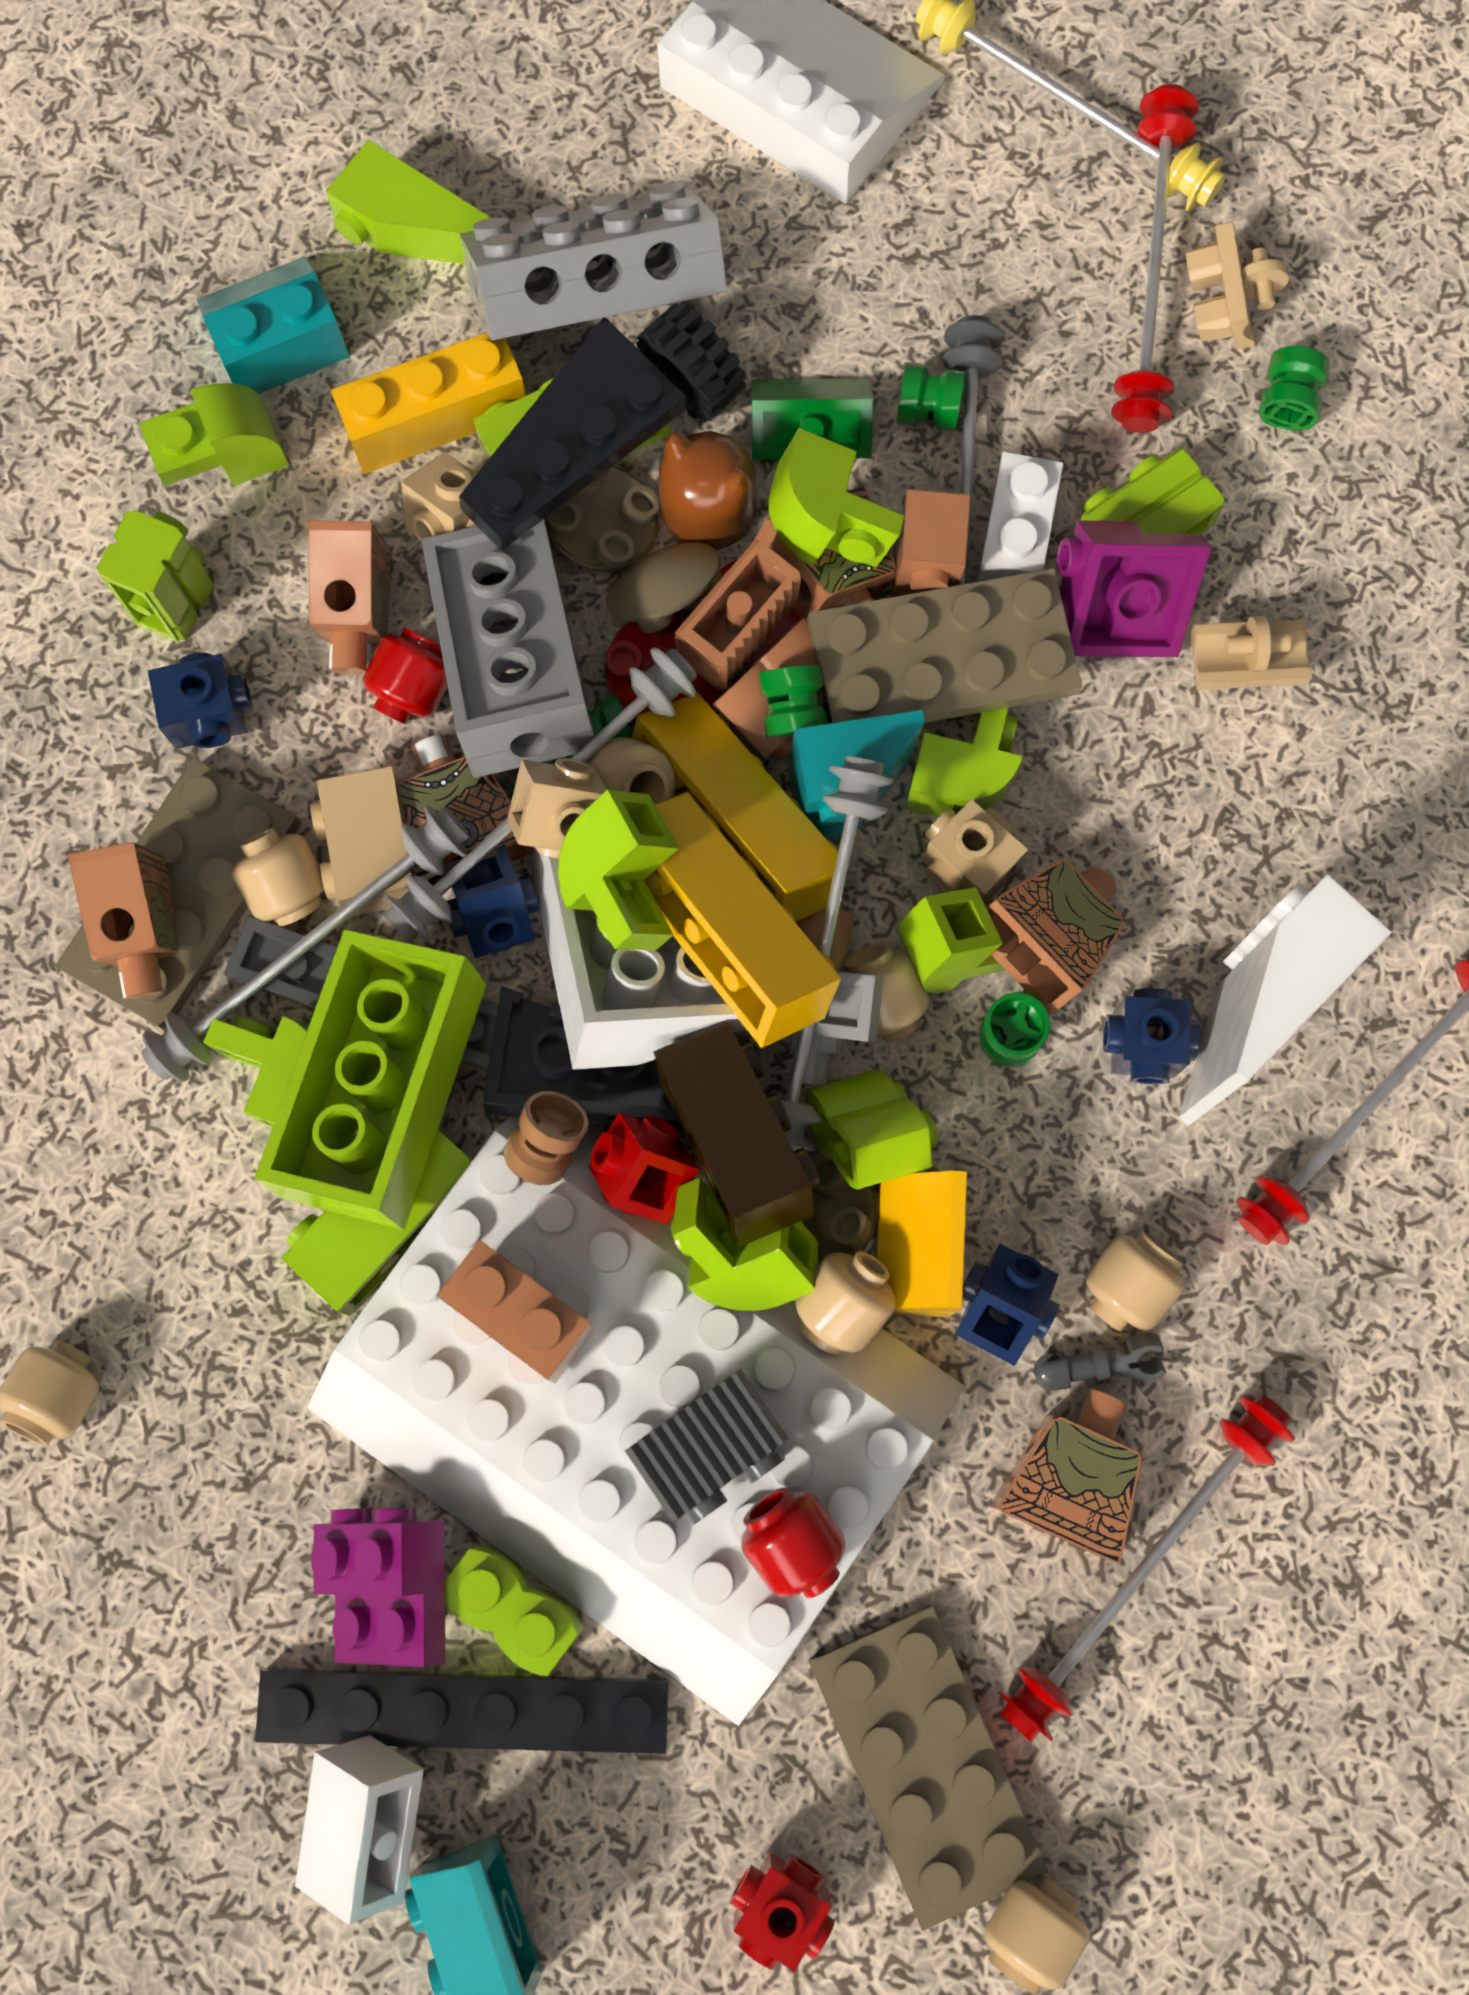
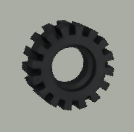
M674 303L638 335L637 339L639 341L636 344L639 350L687 396L686 410L688 415L693 419L699 418L701 422L706 423L713 419L746 388V383L743 381L746 378L745 372L738 367L741 362L737 355L728 351L727 348L730 346L724 336L719 338L716 335V327L709 320L704 323L701 313L693 308L690 311L687 304L680 303L678 305Z

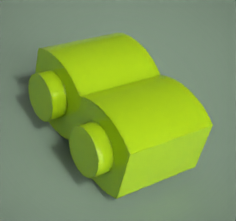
M875 1069L804 1090L805 1103L810 1104L822 1118L821 1122L808 1125L809 1132L821 1152L828 1158H833L842 1177L852 1188L858 1190L932 1168L931 1149L937 1146V1132L932 1117L925 1109L919 1110L907 1098L899 1081L892 1082L883 1071Z
M481 1545L468 1549L445 1580V1603L448 1608L466 1624L482 1631L493 1632L498 1645L507 1657L519 1667L531 1673L548 1676L584 1630L579 1616L565 1600L548 1590L531 1587L529 1579L522 1568L513 1559L497 1549Z

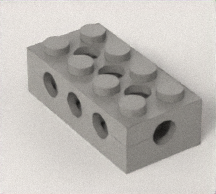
M681 183L660 184L649 189V196L627 200L626 196L621 194L600 196L591 201L590 208L570 212L564 206L545 207L532 213L533 219L510 224L507 218H489L473 225L474 231L460 233L473 305L491 341L727 292L718 217L691 188H685Z
M545 520L540 521L503 551L477 526L421 539L456 734L473 779L520 768L522 759L545 762L577 754L595 735ZM502 620L515 621L505 626L494 625L495 623ZM523 668V670L516 673H505L509 669Z

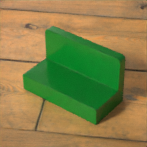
M868 378L755 379L751 381L752 460L781 459L798 428L856 451L855 458H872L873 396Z

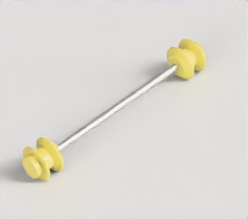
M923 0L916 16V22L920 24V40L927 41L934 34L941 38L939 50L943 55L956 50L968 40L1158 162L1159 147L1148 142L1134 131L973 29L976 20L975 0H965L960 5L953 2V0ZM1199 142L1182 149L1175 158L1170 156L1167 198L1178 191L1188 196L1186 211L1191 212L1198 203L1206 208L1215 198L1226 178V175L1219 171L1223 158L1219 156L1207 164L1199 158L1201 144Z

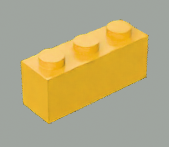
M488 333L330 390L363 474L475 434L477 432L473 421L474 418L483 415L488 408L498 402L515 401L526 396L522 376L506 338L491 341Z

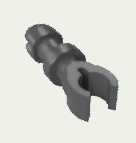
M1140 1333L1130 1336L1125 1342H1121L1113 1349L1105 1350L1103 1344L1089 1346V1353L1065 1356L1064 1351L1046 1354L1036 1361L1033 1371L1037 1383L1043 1389L1050 1391L1071 1388V1382L1094 1379L1096 1385L1111 1383V1376L1114 1375L1134 1378L1139 1381H1149L1161 1378L1167 1373L1161 1359L1158 1357H1154L1149 1361H1139L1140 1356L1146 1352L1156 1351L1161 1353L1164 1349L1159 1336L1154 1333Z

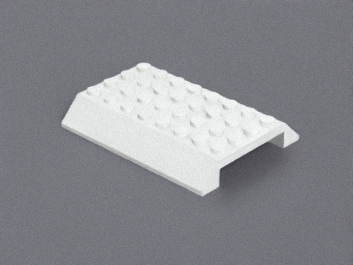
M510 1116L492 1133L336 1346L307 1408L739 1726L778 1676L938 1435L965 1386L883 1328H881L864 1350L852 1353L843 1351L836 1355L821 1350L804 1336L798 1325L800 1317L797 1313L795 1300L774 1308L759 1311L732 1310L705 1301L688 1288L691 1256L684 1255L674 1241L671 1231L674 1215L669 1224L665 1225L638 1215L622 1213L603 1200V1192L588 1168L591 1163L593 1147L597 1139L603 1134L602 1131L592 1124H588V1131L581 1144L575 1151H572V1161L560 1181L551 1185H536L524 1181L515 1175L505 1162L503 1156L505 1144L511 1132L519 1125V1117ZM479 1239L597 1327L557 1383L546 1380L436 1296ZM741 1369L789 1438V1440L778 1447L785 1460L752 1484L745 1474L741 1473L720 1488L728 1501L695 1525L691 1523L686 1514L672 1522L625 1450L731 1376L734 1372ZM779 1488H789L792 1493L806 1491L814 1494L845 1537L846 1549L839 1564L836 1566L840 1571L838 1579L825 1592L813 1598H806L803 1593L789 1597H781L774 1594L763 1582L741 1549V1538L746 1530V1526L743 1524V1518L746 1513L760 1499Z

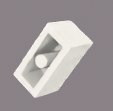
M1002 452L994 484L976 582L1044 570L1063 462Z
M370 1735L316 1751L314 1753L295 1887L348 1925L403 1904L424 1769Z

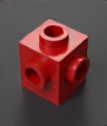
M619 1112L609 1131L604 1132L597 1139L592 1150L591 1163L588 1167L603 1192V1200L622 1213L638 1215L668 1225L675 1213L677 1187L694 1180L699 1171V1168L679 1140L681 1136L679 1130L657 1116L646 1115L644 1120Z
M770 1851L760 1869L750 1864L738 1882L729 1901V1904L737 1908L734 1912L733 1932L742 1937L738 1944L740 1949L750 1958L771 1970H774L777 1963L780 1962L795 1972L805 1954L815 1959L827 1942L835 1924V1919L827 1915L832 1905L829 1890L822 1886L826 1878L813 1866L792 1854L784 1861ZM787 1907L795 1913L796 1919L789 1930L786 1931L769 1920L770 1914L776 1908Z

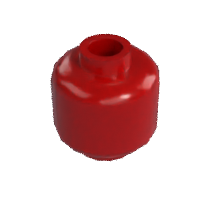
M405 627L401 635L387 634L383 636L363 676V685L366 690L378 697L373 709L403 724H407L411 714L421 718L434 716L448 689L441 646Z
M779 1488L760 1499L746 1513L743 1518L746 1530L741 1538V1549L770 1591L781 1597L803 1593L806 1598H813L825 1592L835 1583L840 1575V1571L836 1566L839 1564L846 1549L845 1537L814 1494L806 1491L792 1493L789 1488Z

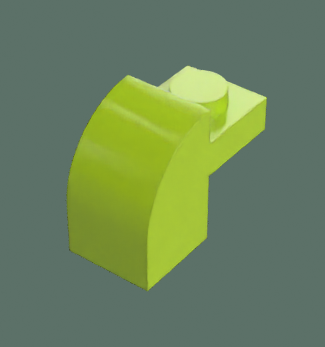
M218 383L191 389L190 391L195 403L139 423L157 474L164 486L219 466H223L233 486L289 466L261 396L253 389L244 385Z
M798 428L778 462L769 495V515L777 535L788 549L812 565H815L827 548L840 553L850 561L863 562L877 568L900 536L904 515L847 492L856 451Z
M1008 708L981 712L973 743L924 732L906 809L939 817L948 808L958 813L971 799L984 810L987 807L994 808L1009 792L1023 757L1022 755L1010 753L1018 716L1007 714Z
M607 789L574 821L565 836L560 851L558 880L566 908L594 910L600 932L611 942L614 949L657 950L674 935L644 880L672 856L679 847L649 794Z
M976 887L925 896L902 919L898 926V934L912 960L919 980L927 992H949L964 979L1006 971L991 955L1003 942L986 909L989 905H984Z
M237 1016L234 1025L212 1019L203 1043L222 1056L261 1069L243 1113L261 1124L273 1127L307 1031L295 1021L282 1016L274 1038L270 1039L274 1030L256 1021Z
M701 1177L677 1187L675 1214L671 1223V1231L679 1250L684 1255L691 1256L688 1288L697 1296L709 1303L727 1309L759 1311L783 1305L808 1295L815 1289V1271L818 1267V1241L801 1221L739 1248L712 1190Z

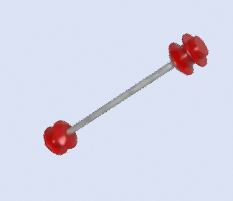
M1164 84L1150 91L1141 99L1139 106L1140 113L1144 118L1138 124L1137 134L1159 147L1140 367L1138 370L1124 374L1115 380L1114 392L1123 400L1116 402L1111 409L1112 417L1119 423H1122L1126 430L1135 433L1154 431L1172 416L1171 407L1161 400L1172 395L1174 383L1163 374L1151 370L1171 149L1183 146L1194 139L1197 126L1192 118L1199 109L1197 97L1177 84Z
M1459 960L1454 967L1459 984L1465 993L1289 1183L1279 1178L1258 1176L1255 1181L1261 1194L1255 1200L1245 1197H1239L1236 1200L1237 1206L1242 1212L1238 1217V1221L1253 1238L1264 1245H1269L1272 1240L1279 1244L1287 1245L1290 1242V1238L1285 1226L1291 1220L1301 1224H1306L1310 1220L1306 1203L1298 1192L1469 1008V960Z
M1259 1394L1254 1401L1240 1395L1238 1401L1244 1411L1237 1422L1225 1418L1219 1421L1223 1437L1233 1448L1232 1451L1055 1669L1047 1677L1037 1668L1019 1666L1017 1670L1023 1682L1021 1688L1015 1695L1003 1691L998 1692L1008 1702L999 1714L1031 1743L1040 1732L1050 1741L1053 1740L1047 1723L1055 1713L1068 1717L1073 1715L1069 1696L1058 1686L1243 1458L1256 1465L1274 1466L1276 1460L1270 1450L1274 1442L1279 1439L1293 1443L1295 1437L1287 1428L1292 1418L1274 1401L1262 1394Z

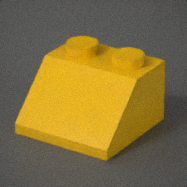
M967 1171L912 1173L877 1184V1192H873L877 1211L874 1229V1257L890 1273V1278L887 1282L893 1289L896 1297V1306L893 1314L949 1318L962 1309Z

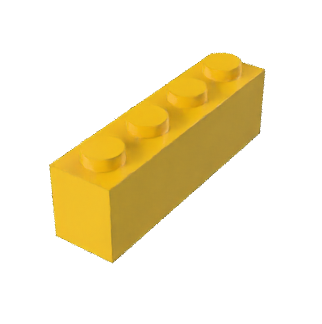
M699 693L694 698L687 696L672 702L676 712L674 717L655 714L652 711L638 715L632 738L658 749L674 767L676 777L674 797L688 792L704 813L714 818L723 836L742 858H745L752 864L761 882L780 904H783L791 911L796 922L825 909L838 856V848L820 833L803 813L798 802L789 797L766 771L761 760L749 752L729 729L725 719L715 713Z
M688 792L656 804V808L679 849L644 881L672 930L673 937L761 1048L825 1019L841 980L829 957L825 953L818 951L796 924L791 911L776 900L758 878L752 864L738 854L720 832L714 818L704 813Z

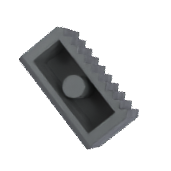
M739 1369L627 1448L625 1452L671 1521L674 1522L686 1514L691 1523L695 1525L728 1501L720 1488L741 1473H744L752 1484L783 1462L785 1458L778 1447L789 1440V1438L744 1372Z

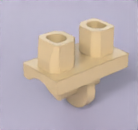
M1231 221L1216 225L1217 242L1186 252V260L1193 291L1224 284L1225 295L1194 303L1196 325L1201 342L1233 336L1236 348L1243 349L1255 346L1247 298L1256 299L1259 310L1271 309L1275 305L1274 294L1288 284L1289 273L1285 262L1278 259H1268L1265 248H1256L1250 251V264L1242 267L1240 249L1236 242L1234 224Z
M1251 616L1248 622L1194 625L1191 630L1196 690L1307 685L1312 679V669L1307 655L1306 619L1268 621L1265 616Z

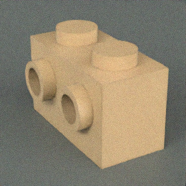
M392 766L316 780L320 802L310 804L311 817L318 841L327 839L330 861L320 864L322 882L327 899H337L341 907L408 854L402 844L401 825L404 822L397 791V784L400 782ZM411 867L352 916L390 909L392 907L391 904L383 896L386 894L397 899L402 898L409 891L405 876L407 874L415 876L413 868Z

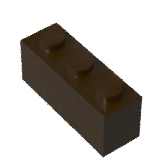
M725 1021L653 1051L661 1086L739 1248L815 1215L812 1188L820 1185L818 1174L804 1147L793 1150L785 1132L791 1130V1124L777 1093L766 1096L757 1079L763 1077L764 1073L751 1042L746 1040L739 1043L728 1021Z

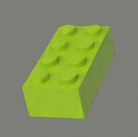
M343 930L254 1177L256 1181L284 1200L401 1230L405 1229L487 985L466 956Z

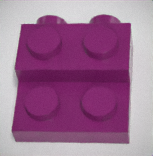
M1077 520L1073 538H1064L1060 542L1057 552V567L1060 575L1063 577L1059 591L1075 656L1179 657L1212 547L1204 536L1144 533L1138 524L1132 521Z
M416 1507L374 1509V1521H372V1508L332 1509L331 1523L314 1524V1548L311 1554V1566L313 1570V1594L335 1595V1618L333 1621L335 1662L409 1667L445 1665V1520L416 1521Z

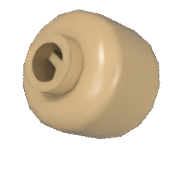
M613 738L586 762V764L594 768L605 787L609 790L649 794L655 805L674 797L676 788L674 767L664 753L635 738Z
M269 828L240 844L244 855L233 865L231 877L255 918L262 921L274 920L276 925L281 927L304 918L322 905L319 896L323 893L324 886L320 864L303 836L286 834L279 837L274 828Z
M880 942L863 947L848 956L844 961L845 969L842 972L884 976L877 1036H882V1039L886 1042L903 1039L916 1031L918 1028L917 1020L927 1011L931 1000L929 993L924 990L907 951L905 949L892 948L888 942Z
M1141 1231L1136 1238L1131 1235H1118L1112 1240L1085 1276V1282L1090 1292L1096 1297L1090 1308L1103 1321L1119 1332H1122L1128 1323L1140 1330L1153 1329L1184 1292L1185 1281L1178 1272L1184 1263L1144 1231Z
M841 1252L826 1255L815 1271V1289L808 1295L795 1300L797 1313L800 1317L798 1325L804 1336L821 1350L836 1355L843 1351L852 1353L868 1347L893 1314L896 1306L895 1294L887 1282L890 1278L888 1269L878 1259L865 1252H857L855 1256Z
M56 1341L51 1350L43 1347L25 1349L0 1387V1410L4 1413L0 1423L19 1436L42 1446H48L52 1439L71 1438L99 1393V1381L87 1370L92 1359L81 1350L61 1341Z
M1045 1876L1040 1887L1026 1880L1014 1881L1009 1886L984 1930L985 1939L993 1950L988 1957V1961L1008 1978L1033 1995L1038 1993L1041 1986L1050 1990L1060 1989L1066 1983L1090 1940V1931L1087 1925L1075 1914L1082 1901L1048 1876Z

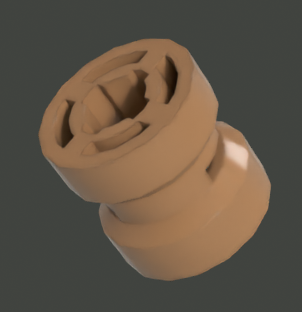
M541 1091L532 1094L520 1113L519 1125L511 1132L505 1144L503 1156L507 1166L524 1181L536 1185H551L560 1181L572 1161V1151L577 1149L588 1131L589 1120L586 1112L576 1101L567 1095L555 1091Z

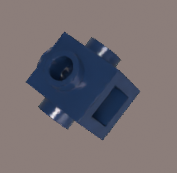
M193 653L180 658L177 664L147 670L158 728L175 749L192 745L200 748L218 747L228 743L231 740V736L248 733L244 711L253 707L249 686L243 672L235 674L222 654Z
M505 845L493 848L451 887L454 898L447 900L451 907L452 923L450 927L454 938L467 936L475 959L495 952H503L513 946L535 940L529 914L540 911L529 876L517 877ZM463 858L445 863L446 874Z
M1159 988L1137 989L1133 991V996H1125L1113 1011V1015L1107 1014L1104 1021L1103 1051L1104 1053H1111V1074L1130 1075L1131 1082L1156 1085L1169 1083L1170 1078H1175L1190 1064V1059L1197 1058L1200 1048V1023L1198 1020H1191V1000L1172 999L1171 991ZM1147 1026L1163 1027V1040L1152 1038L1147 1031Z
M999 1244L988 1265L985 1266L975 1261L963 1283L962 1299L968 1301V1304L955 1335L1015 1366L1033 1336L1040 1340L1045 1337L1058 1312L1060 1305L1050 1300L1059 1274L1042 1266L1033 1257L1019 1254Z

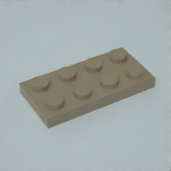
M1054 568L814 611L808 614L807 625L816 665H820L822 668V693L829 724L923 710L924 721L927 723L1077 695L1082 688Z
M192 758L136 842L165 856L168 866L179 952L174 956L157 959L163 993L142 998L123 999L118 966L93 961L89 953L83 924L55 967L166 1032L168 1029L164 1019L165 1015L169 1012L179 1014L248 907L231 877L233 865L244 855L240 844L269 828H274L279 837L286 834H295L301 825V821L291 812L197 759ZM134 923L130 927L129 937L134 931Z
M928 1605L808 1660L922 1931L1005 1893L1014 1881H1030L1049 1872L932 1605Z

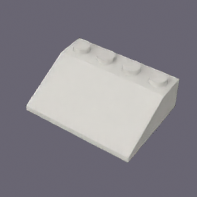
M693 0L658 42L661 88L845 204L849 202L943 83L945 74L825 0Z
M535 847L533 848L530 865L573 1069L640 1065L655 1060L653 1051L725 1021H728L733 1033L746 1030L745 1026L673 936L657 950L614 949L611 942L600 932L594 910L567 909L559 887V859L541 854Z
M1328 874L1310 892L1298 883L1223 961L1232 971L1217 986L1199 1053L1179 1118L1188 1126L1248 1082L1392 933Z

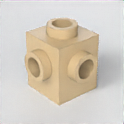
M444 452L401 481L405 527L412 531L421 541L423 538L476 526L460 509L459 495L477 473L447 452Z
M566 758L557 759L555 765L521 760L507 818L518 845L535 847L541 854L559 859L563 841L571 825L607 790L593 767L581 761Z
M971 799L958 813L948 808L930 826L925 834V837L930 842L928 843L923 862L929 866L926 869L928 876L942 891L951 892L976 887L985 905L1019 870L1028 849L1013 836L1014 829L1001 813L991 807H987L984 810Z

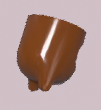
M705 431L686 436L674 432L666 438L663 460L659 470V494L661 515L668 531L681 543L699 542L707 544L715 550H720L737 543L750 530L757 513L756 468L747 451L733 437L714 431Z

